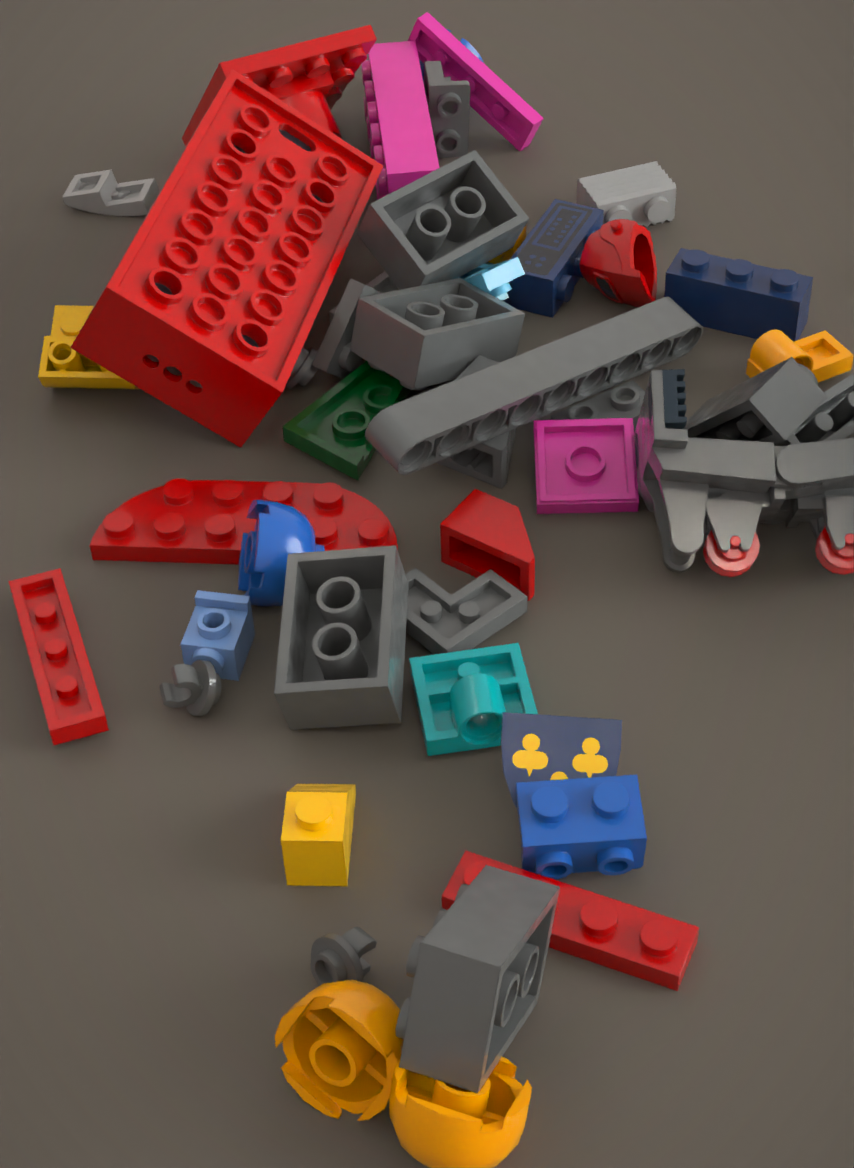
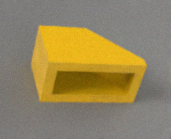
M296 784L287 791L281 834V847L287 885L348 886L356 798L355 784Z

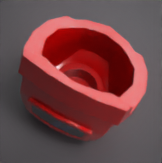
M615 219L603 224L599 230L590 234L579 263L580 271L586 281L599 290L606 298L621 304L641 307L656 301L657 266L650 231L643 225H638L636 221Z

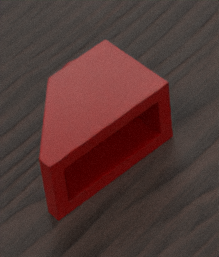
M474 489L440 523L441 562L476 578L491 569L527 596V601H530L535 592V556L519 507Z

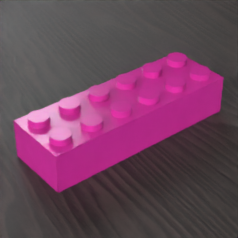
M416 41L374 44L368 53V60L361 63L362 82L365 92L363 97L364 115L367 125L370 157L383 165L375 184L377 200L439 168Z

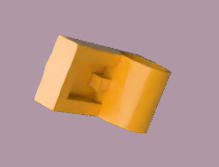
M775 329L761 335L752 346L750 358L747 359L746 375L752 378L793 357L797 363L811 370L819 383L852 370L854 355L826 330L793 342L781 330Z

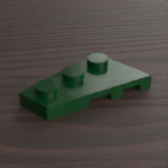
M366 361L282 426L284 442L358 481L376 451L365 438V431L369 423L383 409L404 401L411 389L403 387L398 379L385 371L370 367L368 361Z

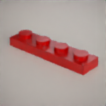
M61 568L8 581L53 746L109 731L106 715Z
M465 850L441 896L443 909L448 910L453 905L461 885H470L486 865L559 886L560 890L549 948L678 991L698 941V926Z

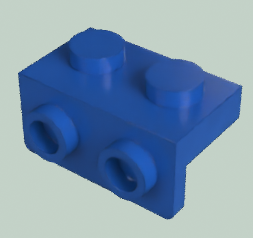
M637 774L516 783L522 869L555 880L564 878L571 873L599 871L605 875H621L632 869L643 867L647 835Z

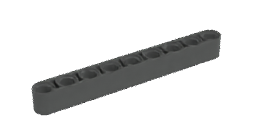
M664 297L391 405L380 411L371 420L365 431V438L399 474H410L681 358L698 343L703 333V326L670 297Z

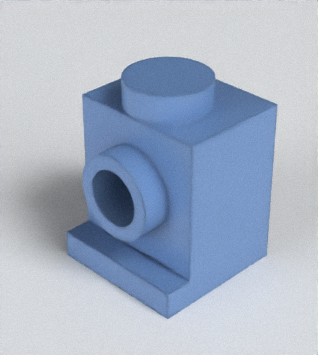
M197 590L194 597L196 606L180 644L184 664L192 665L196 660L210 661L221 679L239 681L255 636L250 596Z

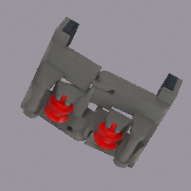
M685 369L651 370L634 433L638 495L642 497L648 510L655 514L665 566L672 572L677 573L688 570L694 562L695 552L700 549L704 539L703 555L709 568L720 576H740L750 569L759 554L760 543L755 532L757 523L775 525L785 521L786 528H797L800 522L808 521L816 539L815 552L817 560L823 568L839 575L854 573V438L798 443L788 446H774V442L689 438L688 432L685 429L687 416L684 417L687 411L686 405H684L686 400V393H684L685 381H683Z

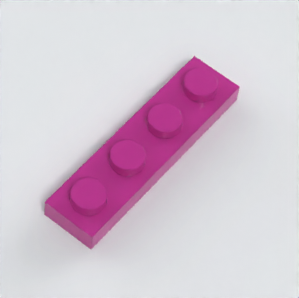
M428 12L418 17L408 41H416L419 60L423 63L424 61H441L444 77L450 76L451 81H468L470 84V106L519 152L529 146L544 118Z

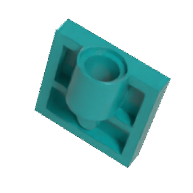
M519 643L409 658L410 676L427 756L501 746L503 712L538 714Z

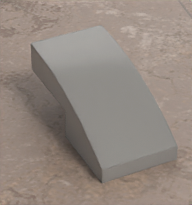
M111 169L75 175L62 199L65 205L91 213L111 216L147 215L160 190L155 178L117 183Z

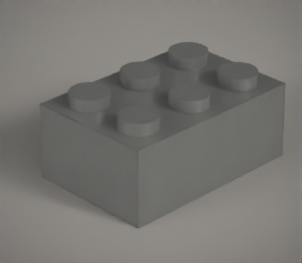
M473 150L371 203L357 235L399 290L457 279L513 248L529 221V217L477 151Z
M461 278L360 297L358 299L350 351L367 360L370 367L385 371L398 379L403 387L411 390H425L430 385L454 381L479 355L497 362L515 357L525 313Z
M396 545L288 554L274 695L290 730L401 723L408 581Z
M488 865L482 869L470 885H461L453 905L448 910L442 908L438 912L429 933L425 937L418 935L410 949L406 964V975L414 978L411 997H408L402 1005L396 1024V1037L404 1039L399 1064L400 1068L475 1093L480 1091L538 1003L559 896V886Z

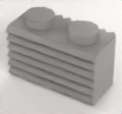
M657 161L583 177L577 180L576 204L604 210L603 224L615 219H628L636 221L638 225L648 227L651 223L653 225L660 222L663 224L666 219L671 222L675 217L676 184L672 182L668 174H665L661 165L658 166Z

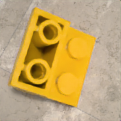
M55 305L51 335L44 336L38 378L44 387L140 389L70 348L94 306Z

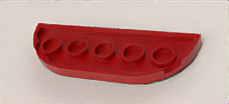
M176 478L168 481L163 486L145 491L129 499L105 516L103 522L93 535L89 546L93 560L239 565L243 533L254 531L257 520L246 518L253 500L282 503L292 506L303 513L315 531V544L324 545L325 551L396 545L398 550V544L393 526L376 505L354 492L343 489L336 483L318 484L235 480L189 481L183 478Z

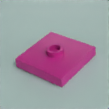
M633 418L533 421L537 514L638 512L639 495Z

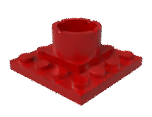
M371 24L219 63L182 136L185 147L231 69L342 139L331 109L337 100L342 97V92L348 83L354 79V74L361 63L367 59V54L377 40Z

